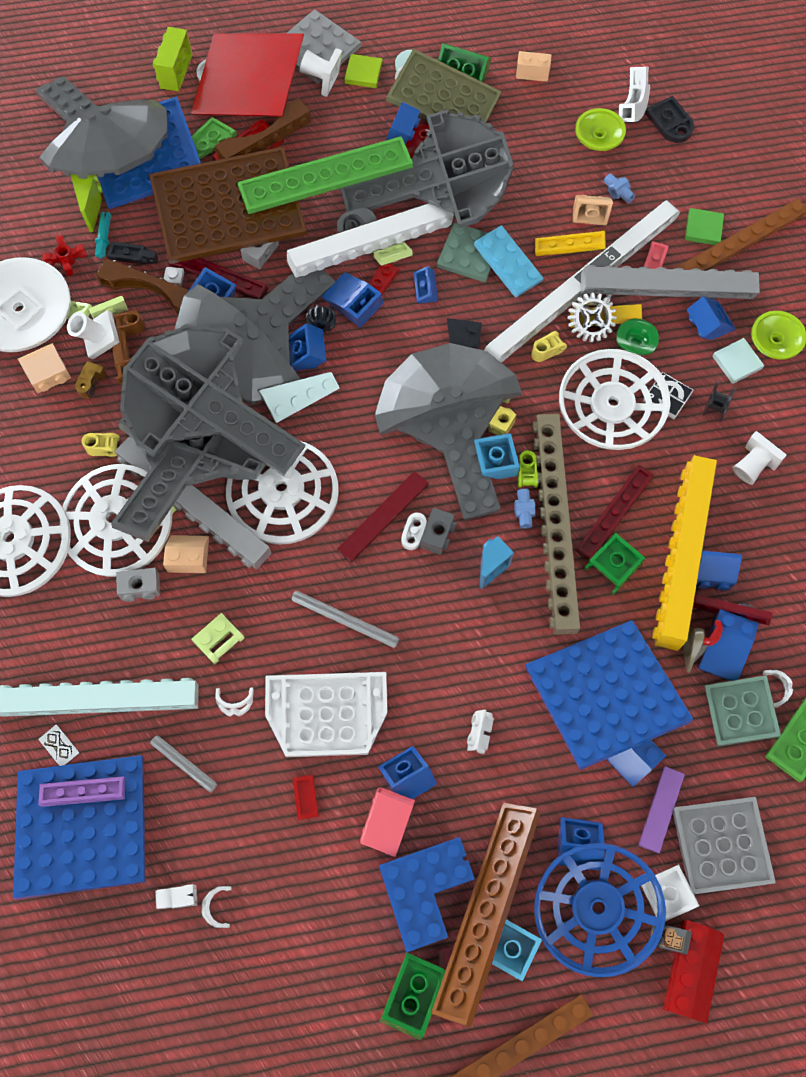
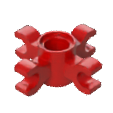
M63 235L55 236L58 246H56L54 253L42 254L43 261L51 266L55 263H60L67 277L74 275L72 265L75 262V258L87 257L86 250L83 244L70 249L66 245Z

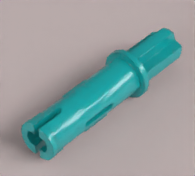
M105 212L100 213L98 236L95 239V256L99 259L106 256V248L109 245L108 234L111 220L109 212H106V218Z

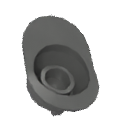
M358 208L344 213L337 222L338 232L341 233L377 221L376 216L371 210L366 208Z

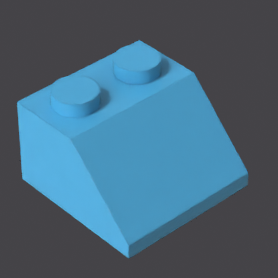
M511 433L474 440L482 475L495 479H504L518 475L520 466Z
M498 536L494 540L489 539L483 545L480 567L481 589L485 588L505 571L512 562L514 552Z

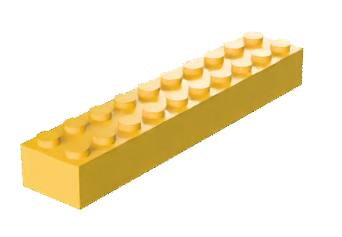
M694 455L690 462L687 461L685 469L682 470L680 480H683V484L679 487L677 497H680V501L676 504L674 514H677V518L673 521L671 531H674V535L670 538L668 545L671 552L670 555H667L665 562L668 570L667 573H664L662 584H665V587L659 596V602H662L661 609L657 610L656 620H658V626L654 628L652 636L655 639L654 646L678 651L687 641L717 460Z

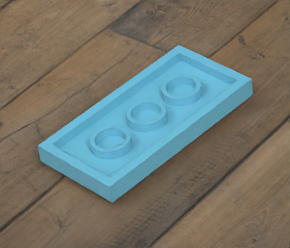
M502 225L474 242L473 245L515 298L541 283L544 279Z

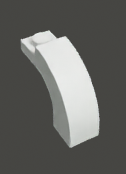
M630 67L629 95L624 104H619V116L624 122L639 121L645 113L650 94V84H648L649 67Z

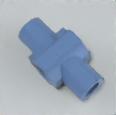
M611 173L605 177L604 183L608 186V191L613 199L621 197L627 203L634 199L635 194L630 190L631 186L625 177L617 179Z
M520 489L517 491L518 500L514 502L515 517L519 518L520 528H531L533 526L532 517H535V502L530 500L528 489Z

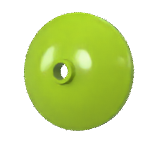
M596 108L584 112L578 118L575 131L577 138L584 146L592 150L607 151L616 148L622 143L626 134V126L623 119L617 113L608 109Z
M784 311L766 312L757 318L752 327L751 335L755 346L761 353L773 359L785 360L793 358L802 351L806 344L804 325L798 318Z

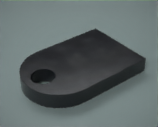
M674 96L646 108V116L666 140L681 143L687 141L692 136L694 122ZM682 131L685 135H681L678 132Z

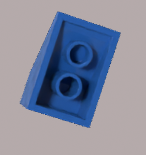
M720 609L713 618L708 638L717 627L714 624L716 620L722 623V635L717 643L707 646L702 654L698 669L729 681L739 680L753 645L759 623Z

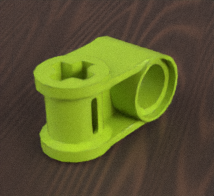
M527 450L521 453L518 461L520 466L517 476L518 488L522 486H534V488H537L538 471L536 455L532 451ZM527 459L531 464H525L523 460Z

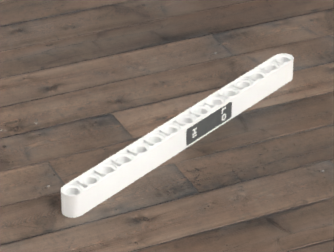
M667 200L664 201L490 342L484 351L490 353L498 361L503 362L569 308L573 302H576L579 296L582 297L584 295L581 294V272L586 266L596 265L597 267H605L611 265L614 268L619 267L669 226L679 216L680 211Z

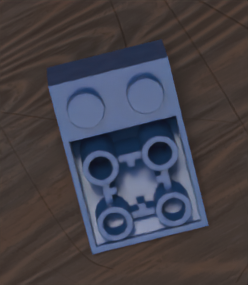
M345 272L321 296L323 300L359 328L384 304L382 294L369 283Z

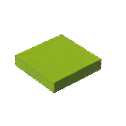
M351 54L345 75V84L377 88L382 58Z

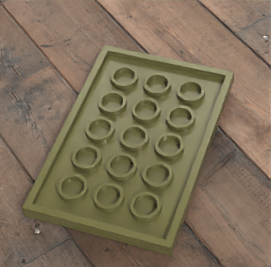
M413 49L390 89L386 101L400 107L403 101L420 110L418 116L427 120V115L447 110L452 114L460 112L464 113L465 116L473 117V115H478L486 123L500 97L501 91Z

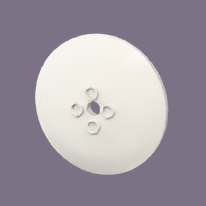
M11 258L0 261V351L20 352L35 348L52 338L65 323L71 306L68 285L57 269L41 260ZM23 306L21 311H15L17 307Z

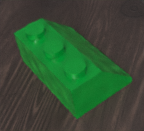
M442 43L438 61L484 83L492 57Z

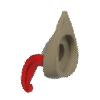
M716 620L714 622L717 627L709 638L704 635V630L701 628L689 629L687 641L683 645L687 672L690 673L693 663L705 652L707 646L718 642L723 631L721 621Z

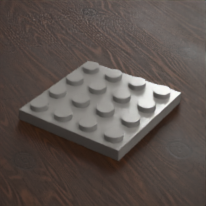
M315 9L287 32L304 33L296 64V69L299 71L307 50L330 61L335 49L338 48L342 50L341 65L351 54H354L361 48V41ZM304 74L317 84L323 81L321 78Z
M756 797L673 808L686 879L694 894L776 883Z

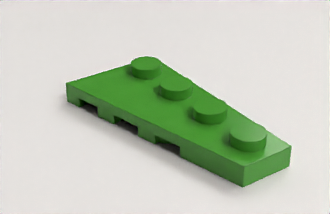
M211 117L191 136L199 159L214 151L216 144L229 137H236L237 132Z

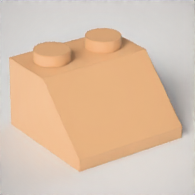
M519 51L516 79L548 82L551 54Z
M576 195L573 207V222L607 225L613 204L612 199L602 196Z
M53 343L18 359L37 393L45 392L51 387L71 379Z
M170 535L165 546L163 562L167 572L206 573L209 536Z

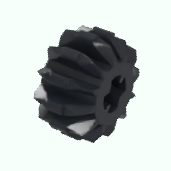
M316 305V307H311L306 314V323L323 329L324 333L326 331L330 332L335 328L336 315L335 311L331 310V307L326 308L324 305Z

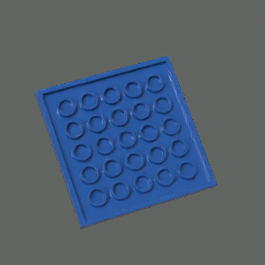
M177 97L159 102L167 109L168 138L163 139L161 142L162 146L160 149L155 150L154 157L120 175H115L113 172L104 173V177H98L109 209L154 195L149 174L201 164Z
M633 620L525 664L531 680L580 770L693 721V717Z
M142 755L18 771L13 898L15 900L146 882L144 758ZM113 777L126 778L125 799L45 807L38 805L40 784Z

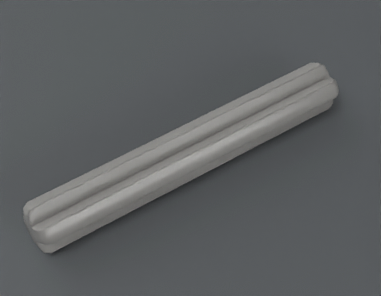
M156 735L151 740L152 746L207 791L213 792L216 789L217 783L161 737Z

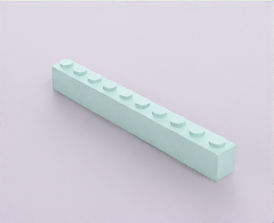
M182 678L181 681L161 679V682L145 679L141 680L140 683L123 680L120 681V684L102 681L96 685H92L91 682H81L80 685L60 683V686L40 684L39 687L22 684L19 685V688L1 685L0 717L198 709L199 685L192 678Z

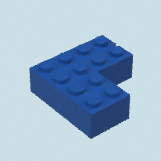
M460 837L379 865L406 952L448 938L434 894L474 880L468 860H463L466 857V853Z

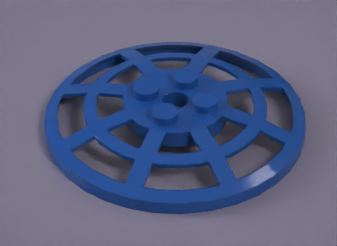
M589 843L564 852L545 870L535 893L534 914L537 929L544 945L561 964L574 972L586 976L612 977L636 968L655 950L664 930L666 906L662 888L655 874L637 855L613 844ZM588 849L606 850L603 861H590L577 866L571 855ZM615 852L632 859L645 873L633 879L624 869L612 864ZM564 861L570 871L560 880L555 892L543 891L550 873L559 863ZM590 868H601L599 880L588 882L581 871ZM610 870L620 874L627 880V883L618 888L609 883ZM574 876L580 887L576 890L574 896L562 894L565 885ZM651 881L657 898V917L644 913V901L639 886ZM632 890L637 901V911L625 908L622 897ZM541 900L553 901V914L558 928L549 935H547L541 919ZM595 902H602L604 904V909L601 912L593 911L592 907ZM560 903L572 905L574 916L565 923L561 919ZM623 918L635 920L629 932L622 937L617 927L621 924ZM642 922L655 926L648 943L634 956L627 944L635 937ZM579 924L581 928L588 932L586 943L576 939L569 931ZM610 933L615 940L612 944L595 946L597 935ZM564 936L572 945L585 951L583 965L567 958L553 943ZM620 949L627 959L624 963L611 967H592L594 953H609Z

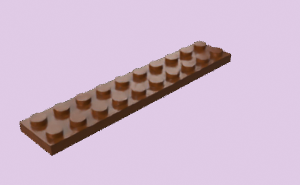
M507 803L502 805L431 1014L469 1028L472 1026L541 811L537 808Z

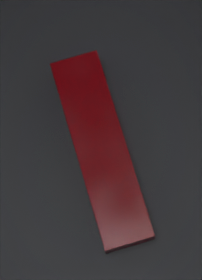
M700 595L694 596L693 608L712 613H717L721 609L759 624L769 626L771 623L773 612Z

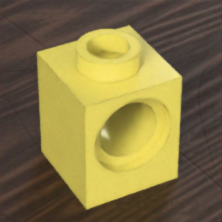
M500 406L489 423L488 431L497 436L508 434L515 423L517 414L509 408ZM499 420H506L507 422L502 423Z

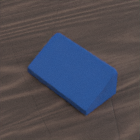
M427 266L413 272L417 303L438 301L434 271Z

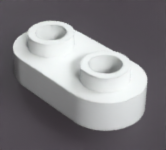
M413 513L407 520L401 538L402 545L407 550H415L420 545V540L427 524L425 516L421 513ZM419 522L420 526H414V523ZM413 539L414 543H408V540Z

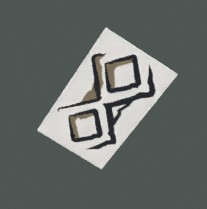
M57 724L38 739L59 766L67 764L79 754Z

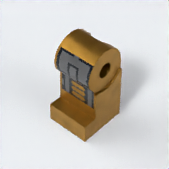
M86 362L75 384V388L82 398L89 399L93 397L99 379L105 380L107 376L104 367Z

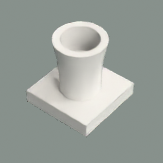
M336 48L330 61L317 56L310 50H307L304 54L300 73L323 79L321 92L323 96H328L339 74L342 50Z
M108 310L93 320L82 312H76L68 321V333L71 336L84 339L88 358L95 359L120 343L113 314Z
M756 431L745 446L750 453L733 466L732 469L741 480L753 485L766 465L775 471L786 457V454Z

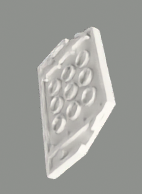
M386 672L266 676L265 716L286 757L369 754L387 715Z

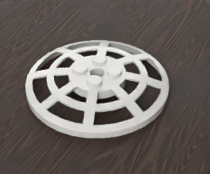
M605 349L589 353L571 365L561 383L559 404L566 423L580 438L600 448L624 450L640 446L658 434L669 414L670 393L664 377L648 360L625 350ZM614 358L613 368L600 369L592 373L586 365L588 362L597 359ZM625 359L636 363L648 373L639 379L634 374L620 369L621 360ZM580 368L585 378L579 384L576 394L566 391L569 379ZM612 374L610 382L600 384L596 377ZM619 376L628 378L635 384L627 387L619 382ZM653 378L661 390L663 404H652L650 393L645 386ZM589 382L595 389L592 397L581 395L584 387ZM639 389L644 395L645 404L636 403L634 393ZM564 398L575 401V408L581 419L574 424L571 422L566 413ZM611 399L616 400L618 405L612 406L608 401ZM580 402L590 404L593 413L585 417L581 410ZM634 410L645 411L643 418L638 424L630 418ZM651 411H662L658 425L650 434L641 428L647 422ZM596 419L606 422V431L595 427L591 422ZM622 422L631 428L622 432H614V424ZM587 426L595 433L606 436V443L589 438L580 432L579 429ZM636 433L642 438V440L632 444L613 445V437H624Z
M302 442L306 445L286 475L282 476L272 468L268 469L256 479V481H259V490L248 495L249 480H243V498L232 502L231 486L233 479L228 478L226 501L232 517L263 542L280 545L302 541L321 530L334 513L339 494L335 470L322 452L305 442ZM309 449L317 454L328 469L317 471L314 465L303 457L305 451ZM301 461L310 469L311 473L300 475L295 470V467ZM331 476L333 490L331 501L328 504L319 499L321 493L320 478ZM315 480L314 496L304 492V482ZM279 484L287 486L284 491H278L276 488ZM259 498L263 500L267 505L263 514L252 505V501ZM301 499L309 502V505L298 514L295 513L293 506L298 504ZM246 505L249 511L260 519L257 530L252 529L243 522L236 509ZM315 506L325 511L324 515L314 525L302 531L299 520L306 517ZM274 509H286L289 517L272 518L271 515ZM268 523L275 525L292 524L295 534L271 536L264 534Z
M113 464L91 471L74 485L63 504V509L68 519L74 520V530L79 540L72 549L69 546L68 554L82 568L97 575L116 577V572L144 568L159 555L170 534L172 508L160 524V526H163L161 534L148 554L140 547L144 540L139 538L135 540L131 535L112 528L109 516L113 513L117 515L128 500L119 496L121 485L129 487L134 491L138 487L132 482L123 480L125 470H131L144 477L148 473L132 465ZM117 469L115 479L105 480L94 486L89 481L90 478L103 471ZM83 485L87 492L79 500L75 512H67L72 497ZM113 485L111 495L101 498L96 491L104 486ZM90 496L95 504L90 512H81L85 501ZM79 520H89L91 530L84 536L80 530ZM96 535L104 539L103 551L89 544ZM124 539L129 545L121 550L112 551V541ZM85 548L92 554L103 557V569L88 565L77 554ZM132 551L140 558L138 562L130 566L111 569V558L120 557Z
M19 485L0 489V495L5 493L4 501L0 502V508L4 507V516L0 518V559L7 562L8 570H0V577H9L11 589H0V596L3 597L20 596L43 586L58 572L69 550L71 529L65 510L50 494L32 486ZM26 490L37 493L42 497L32 504L24 500H13V492ZM47 501L56 509L61 526H49L46 516L39 509ZM12 505H21L28 508L21 517L12 515ZM34 513L37 514L42 523L40 528H32L28 522ZM62 533L60 549L56 558L51 563L43 557L49 544L50 534ZM14 534V539L11 542H7V536ZM43 535L38 552L31 549L34 536ZM25 555L32 558L24 566L16 569L15 560ZM37 563L47 569L36 580L19 587L17 575L27 572Z

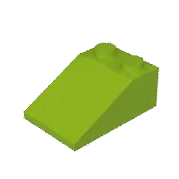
M70 174L80 211L89 231L93 232L102 203L100 193H103L101 184L97 174L88 175L86 179Z

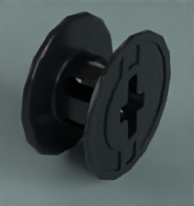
M717 381L702 416L710 408L721 413L719 417V422H721L731 402L735 388L731 390L729 395H725L716 391L719 384Z

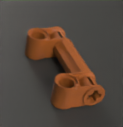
M137 311L113 315L120 342L112 347L115 369L118 373L116 379L119 384L123 382V369L131 360L127 335L141 333L145 328V323Z

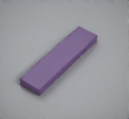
M666 766L663 767L638 846L657 854L660 853L685 774Z
M113 777L40 784L38 805L45 807L125 799L126 778Z

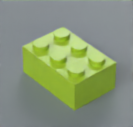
M168 27L166 33L163 34L162 44L158 47L157 57L153 60V68L156 71V79L159 82L160 89L180 91L193 55L187 30Z

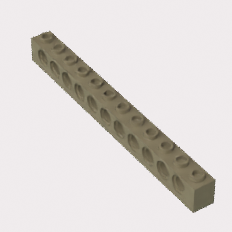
M559 414L537 415L536 421L532 423L533 433H536L534 449L538 452L536 463L537 467H539L538 484L541 485V490L538 491V499L542 501L540 518L544 519V525L541 526L542 536H545L546 542L543 543V554H547V561H545L544 566L545 573L549 575V579L546 580V589L550 591L548 609L552 610L549 624L550 629H553L554 635L577 634L580 630L560 417ZM547 433L550 437H545L543 434ZM549 450L552 454H547L544 451ZM546 467H551L554 471H548ZM548 484H552V485H554L556 488L552 489V488H549L547 485H548ZM553 501L557 506H551L549 502ZM556 519L559 523L554 524L550 520ZM552 537H558L561 541L555 542ZM553 555H560L562 560H556ZM555 573H562L564 578H557ZM557 591H563L566 597L558 596ZM558 610H565L568 616H561Z

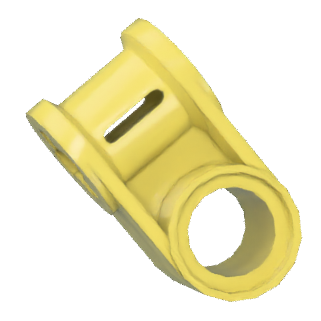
M557 331L551 332L547 336L535 341L531 353L532 359L536 362H543L562 353L567 348V344L562 342Z
M88 433L83 436L82 445L90 456L114 457L117 456L115 450L117 449L120 436L115 433Z

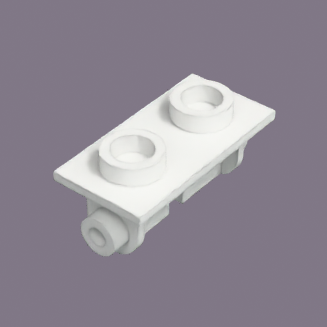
M485 709L475 711L472 717V730L467 739V751L477 750V753L485 754V751L488 750L490 736L484 735V731L491 732L494 718L492 717L493 714L486 712Z

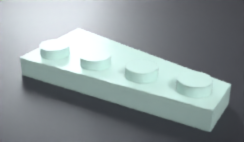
M327 372L258 391L274 421L277 423L338 390L339 386L332 372Z

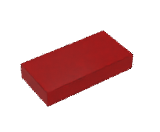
M307 775L292 778L298 820L319 817L314 776Z

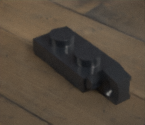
M113 241L107 255L109 260L136 264H147V262L157 264L158 261L156 252L150 251V249L143 245Z

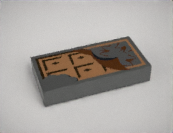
M653 925L651 928L650 937L653 934L655 926ZM665 925L661 939L656 947L687 955L692 932Z

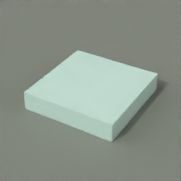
M744 338L715 352L712 356L732 384L764 367V364Z

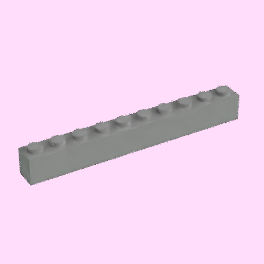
M588 265L581 272V294L671 297L705 296L708 298L753 299L760 293L759 272H752L751 270L735 272V270L718 271L717 269L701 271L698 268L691 270L675 268L670 270L665 267L649 269V267L632 268L631 266L614 268L611 265L605 267Z
M129 436L115 450L118 456L117 461L120 464L132 465L146 472L150 470L143 450L136 445L132 437ZM131 471L137 478L140 476L144 478L141 474ZM193 485L186 486L173 505L178 511L183 510L186 513L185 516L191 522L196 521L199 523L200 529L206 534L210 532L218 544H225L228 547L227 550L233 556L238 555L241 557L242 563L248 568L252 566L257 570L272 554L268 545Z

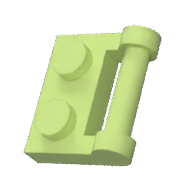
M221 613L195 635L192 641L215 665L219 662L218 659L238 641L241 642L245 638ZM230 633L233 634V636L229 640H227L220 648H218L214 653L210 651L227 635H229Z

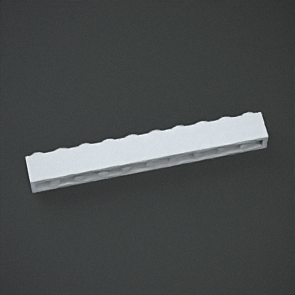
M426 204L287 250V262L295 277L305 276L311 272L323 270L332 265H338L346 260H352L358 256L370 254L373 251L385 249L394 244H400L405 240L417 238L420 235L432 233L441 228H447L452 225L454 214L434 205Z

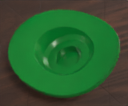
M630 319L619 327L616 341L622 349L628 352L648 355L656 350L659 343V335L657 329L650 322L643 319Z

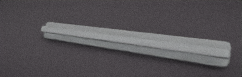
M295 591L292 595V601L395 648L399 642L397 636L306 594Z

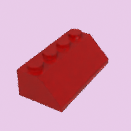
M684 920L681 921L680 929L692 932L688 954L674 953L663 1010L707 1024L724 934L710 927Z

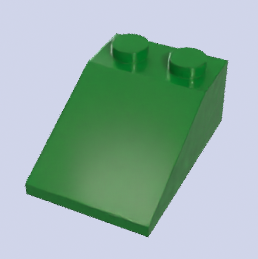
M406 953L379 1022L421 1040L431 1018V1012L446 970Z

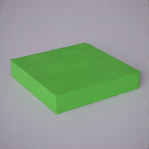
M690 208L685 240L710 245L720 243L724 214Z

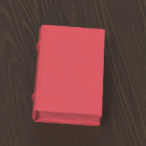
M380 787L377 789L372 800L373 803L365 827L362 830L360 843L396 857L415 800Z

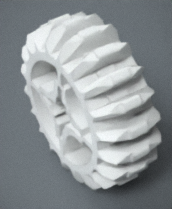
M591 293L590 298L587 294H584L583 299L581 297L577 298L578 303H572L575 309H569V312L573 315L568 316V319H573V322L568 325L569 327L575 326L571 332L578 331L577 338L583 335V341H586L588 337L590 342L594 341V337L597 341H600L601 336L603 338L607 337L606 332H612L609 326H615V323L611 322V320L617 319V316H612L611 313H614L616 310H610L609 307L613 303L606 304L607 297L601 300L602 294H598L596 299L595 293ZM587 303L597 304V307L593 310L583 308ZM602 309L605 314V323H603L604 321L600 317ZM579 312L584 317L582 326L579 322ZM594 314L595 320L589 322V315ZM591 325L601 328L598 332L586 331Z

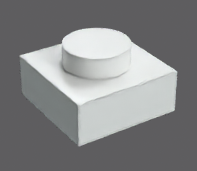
M166 267L164 279L169 283L182 286L184 269Z

